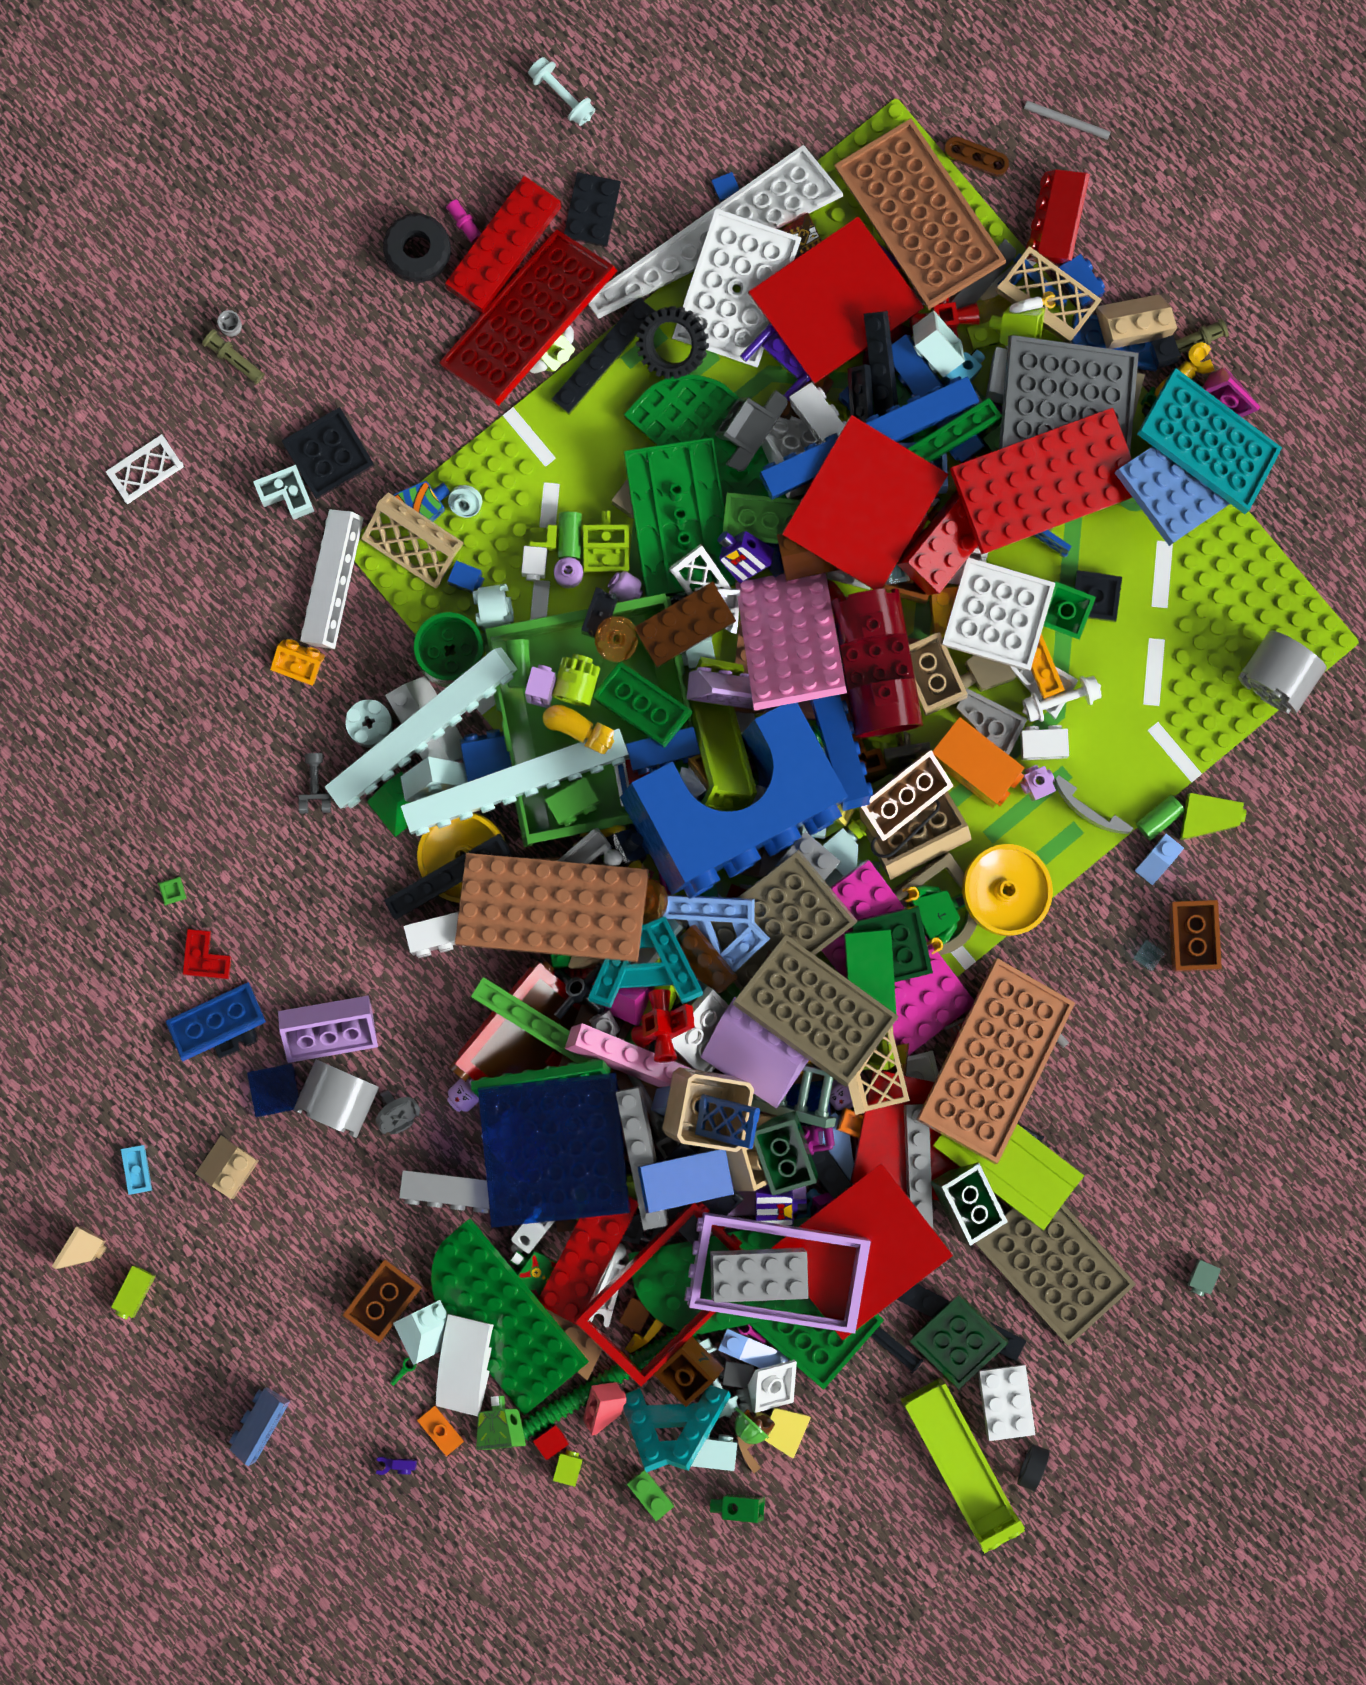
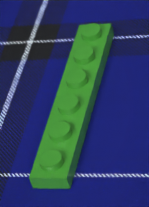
M483 977L471 995L472 998L574 1062L580 1064L591 1060L565 1049L570 1034L569 1030Z

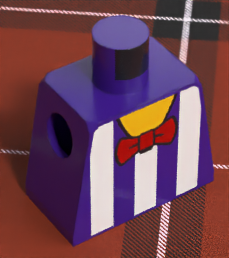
M724 531L718 537V542L722 545L719 559L739 583L744 582L771 565L774 549L749 532L743 531L733 537L727 531Z
M766 1184L755 1191L756 1221L792 1226L793 1213L807 1212V1198L793 1199V1190L772 1196L770 1187Z

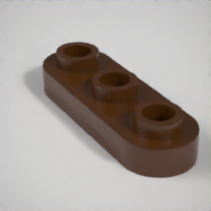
M952 137L945 144L944 152L947 158L995 177L1003 176L1009 168V160L1006 155L961 137ZM957 146L960 151L954 153L951 148ZM978 154L981 159L975 161L972 156ZM999 162L1002 167L996 169L993 164Z

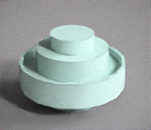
M459 485L451 491L448 503L456 515L467 518L475 516L482 506V497L475 488L468 485Z

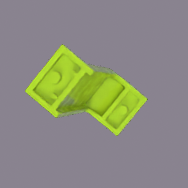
M700 657L695 669L691 668V672L697 670L698 667L711 668V672L719 673V670L732 671V675L740 676L744 672L742 664ZM689 700L693 712L691 717L709 783V788L702 804L714 810L725 812L738 811L751 806L757 795V790L734 706Z
M940 1377L900 1399L984 1554L1023 1533L1025 1528L1021 1520L1011 1507L942 1378Z

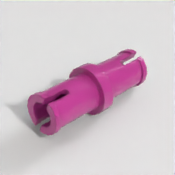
M456 199L450 202L446 209L456 220V226L462 229L471 244H474L481 235V232L473 223V217L465 212Z

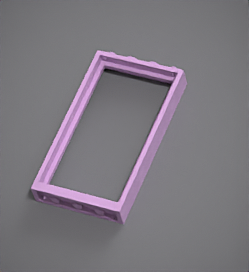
M705 1212L702 1218L698 1217L696 1231L699 1232L698 1241H694L692 1254L696 1255L695 1262L690 1264L688 1278H692L691 1286L686 1287L684 1298L685 1301H688L689 1308L855 1333L871 1242L868 1238ZM712 1225L857 1247L845 1319L838 1320L729 1302L714 1303L713 1300L700 1298Z

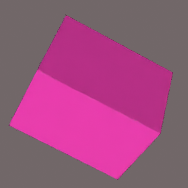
M655 986L619 988L612 1007L604 1006L605 1010L609 1009L613 1016L639 1026L642 1019L641 1016H643L649 1002L648 993Z

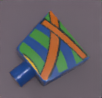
M424 481L393 496L434 522L445 511L440 501L450 495V491L444 483L432 490L428 482Z

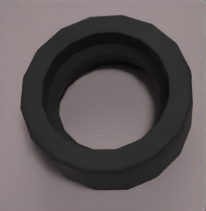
M1034 1444L1030 1446L1022 1464L1017 1485L1032 1491L1037 1489L1047 1466L1050 1455L1049 1450Z

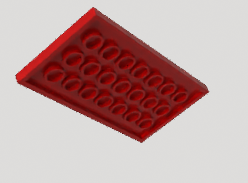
M556 229L439 362L440 365L499 406L613 277L617 269Z
M1113 408L949 468L981 555L1133 498L1115 474L1119 468L1130 462L1132 458Z

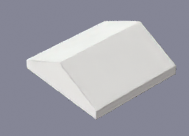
M795 1360L755 1370L748 1383L753 1412L757 1413L794 1402Z

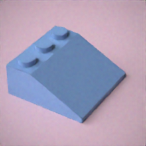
M267 1387L263 1391L258 1390L252 1401L256 1403L252 1411H246L241 1420L244 1424L240 1432L236 1430L229 1441L232 1444L229 1450L247 1466L257 1461L290 1403V1400Z

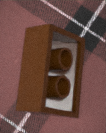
M782 533L777 534L786 581L840 570L783 536Z

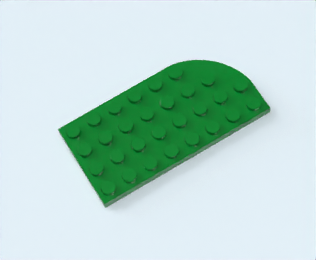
M686 375L674 379V377L664 379L648 388L624 414V417L656 446L713 437L724 506H726L727 493L769 497L760 478L763 467L769 464L762 445L744 471H737L726 465L738 446L729 440L719 439L715 436V433L739 397L723 383L700 375ZM785 494L782 495V496H780V497H778V498H786V499H788Z
M809 1217L793 1220L792 1226L799 1227ZM750 1230L727 1233L729 1236L734 1234L742 1242L740 1247L743 1250L772 1249L775 1244L786 1237ZM716 1236L709 1238L700 1298L712 1300L710 1251H730ZM689 1241L661 1247L633 1275L636 1293L645 1308L660 1322L678 1331H681L701 1311V1309L689 1308L688 1301L684 1300L686 1287L691 1286L692 1278H688L690 1264H694L696 1256L692 1254L693 1245ZM639 1252L629 1253V1261H631ZM809 1296L808 1299L729 1302L800 1314L819 1310ZM715 1312L694 1334H705L768 1320Z
M471 1218L441 1243L435 1254L431 1272L435 1302L441 1301L447 1315H455L493 1325L489 1343L491 1353L487 1370L490 1371L491 1376L525 1416L589 1361Z

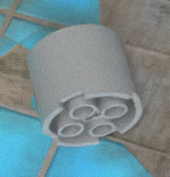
M1269 631L1238 676V679L1247 689L1254 688L1253 691L1262 697L1261 700L1287 714L1292 710V713L1296 715L1327 667L1316 654L1301 643L1282 633Z
M315 1060L293 1110L300 1114L302 1110L307 1111V1117L341 1132H345V1129L350 1130L349 1135L357 1138L379 1087L319 1060Z

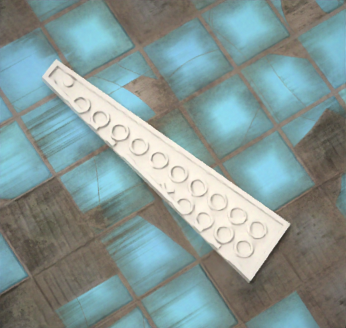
M802 145L606 283L588 306L599 319L695 271L716 208L779 229L843 197V193L808 149Z

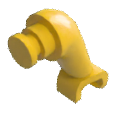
M1203 342L1193 345L1189 351L1190 362H1184L1177 369L1190 379L1196 375L1195 372L1206 374L1215 371L1211 359L1200 362L1208 355L1211 350L1210 346ZM1167 378L1155 390L1156 397H1158Z
M552 705L543 713V723L548 729L565 733L582 743L586 741L585 747L600 754H605L614 743V730L598 722L593 728L594 724L569 707Z

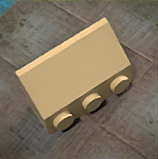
M1160 294L1101 305L1095 309L1107 349L1159 340L1171 336L1177 329L1172 308Z

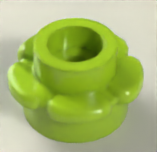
M851 819L852 822L847 827L859 840L864 835L867 836L865 833L867 827L859 819L856 821Z

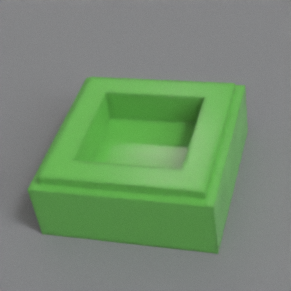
M181 877L158 883L164 905L187 899Z

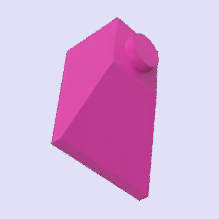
M1225 367L1211 373L1202 387L1241 417L1260 409L1258 403Z

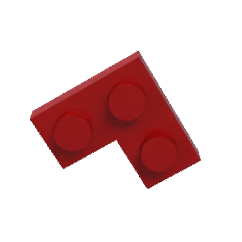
M187 929L183 975L229 979L232 957L209 954L211 931Z

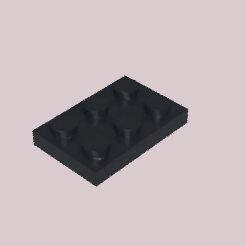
M577 172L564 234L574 241L608 247L621 181Z

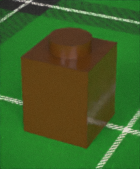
M638 1296L636 1299L631 1298L619 1323L640 1333L650 1312L645 1308Z

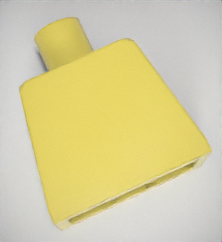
M776 1407L773 1408L770 1416L757 1412L755 1417L765 1415L775 1423L774 1428L768 1435L769 1438L765 1439V1441L789 1457L794 1458L811 1417Z

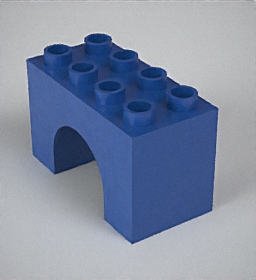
M798 703L781 705L754 719L741 734L744 745L756 766L758 785L767 788L763 796L753 805L742 810L729 812L714 810L703 805L689 792L673 761L632 782L620 796L638 833L642 835L643 842L671 895L684 889L688 898L692 899L713 887V884L721 880L717 871L724 868L729 878H732L754 866L753 863L761 859L757 850L764 847L769 857H772L794 845L795 841L802 838L798 830L799 828L804 826L808 834L812 836L834 824L835 820L842 817L837 806L846 800L848 795Z

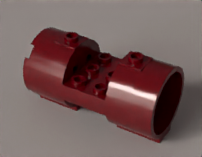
M885 588L849 594L848 597H845L846 600L841 601V598L831 601L856 738L893 735L923 726L901 597L897 588L891 589L892 593H887Z

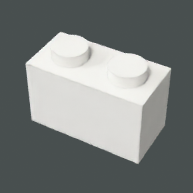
M1062 725L1048 726V730H1039V726L1025 727V731L1020 733L1021 761L1067 759L1069 757L1068 729H1062Z

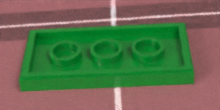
M621 661L618 662L592 697L593 700L663 748L668 745L693 713L690 708Z
M891 929L844 933L847 979L896 1014Z

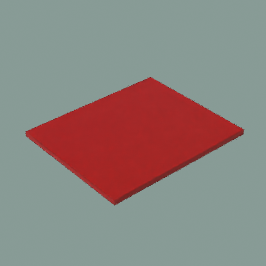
M856 217L748 291V294L814 384L867 348L864 322L865 313L888 311L890 331H892L924 309L922 303L859 217Z
M851 415L782 535L871 589H882L949 474Z
M873 1070L870 1083L876 1074V1072H874ZM881 1071L891 1078L895 1075L894 1073ZM878 1075L872 1086L884 1092L890 1081ZM898 1075L895 1080L900 1083ZM904 1076L910 1101L865 1111L850 1183H856L882 1163L905 1194H907L904 1105L924 1104L934 1082ZM893 1083L887 1095L894 1099L903 1097L902 1088ZM870 1088L867 1095V1104L878 1103L882 1095ZM884 1097V1099L882 1100V1102H883V1101H887V1100H889V1099L886 1098V1097ZM929 1127L931 1181L947 1171L959 1168L960 1166L933 1146L941 1134ZM932 1187V1200L939 1201Z
M882 1163L799 1226L800 1228L864 1237L871 1241L856 1330L953 1256ZM788 1236L775 1244L772 1249L804 1248L807 1251L809 1298L825 1318L844 1320L857 1247ZM836 1331V1333L842 1340H844L850 1334H852L849 1332Z

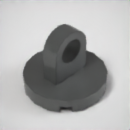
M388 1089L379 1094L384 1108L376 1117V1125L382 1134L389 1132L392 1135L403 1132L415 1122L413 1120L415 1116H419L420 1107L413 1098L402 1097L395 1100Z

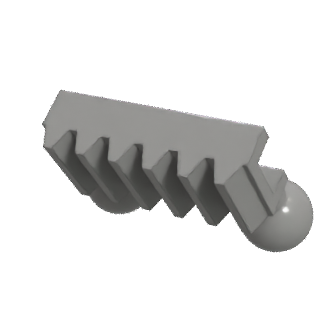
M596 828L558 861L592 864L600 856L604 855V862L607 866L618 867L622 862V855L618 850L611 849V844L599 828Z

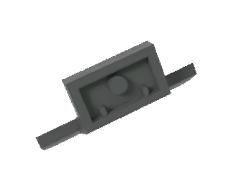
M1006 239L998 246V249L1006 259V263L962 289L952 301L956 302L957 309L976 303L1016 256L1015 248Z
M774 390L764 407L749 398L739 397L715 433V436L719 439L729 440L738 446L726 463L727 466L737 471H744L785 410L787 406L785 396Z

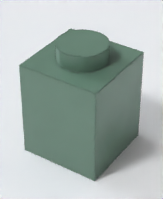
M1197 1260L1187 1283V1286L1192 1287L1190 1292L1202 1297L1205 1293L1211 1295L1221 1269L1202 1260Z

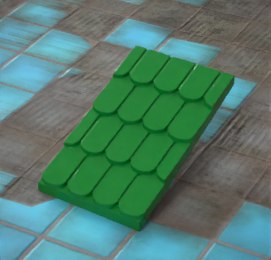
M713 437L624 451L625 468L646 597L665 594L668 597L674 596L676 593L685 592L669 568L698 545L703 546L730 587L735 586L734 576L719 559L722 545L718 542V537L723 533L725 510ZM700 555L694 559V565L705 566V562ZM684 567L679 571L685 580H687L689 567ZM693 568L691 580L702 581L704 569ZM708 570L706 582L717 583L716 577L711 570ZM690 583V588L695 592V588H701V585Z

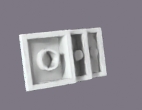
M448 1314L439 1361L436 1406L478 1416L481 1412L490 1372L487 1370L491 1353L489 1343L493 1330L492 1324Z

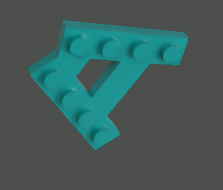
M666 916L645 925L642 924L640 948H655L661 962L630 964V961L605 959L588 998L590 1002L611 1008L619 988L673 985L681 1003L684 1004L702 996L703 991Z
M710 1385L698 1403H690L687 1407L683 1404L646 1405L640 1388L626 1393V1403L623 1406V1410L646 1473L667 1464L689 1471L730 1399L729 1391ZM684 1427L678 1439L672 1441H660L655 1429Z

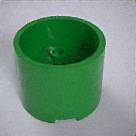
M444 612L430 617L421 625L414 640V653L421 671L432 683L445 688L485 657V647L479 629L470 619L458 613ZM454 647L455 655L450 654L447 657L446 649L451 650Z

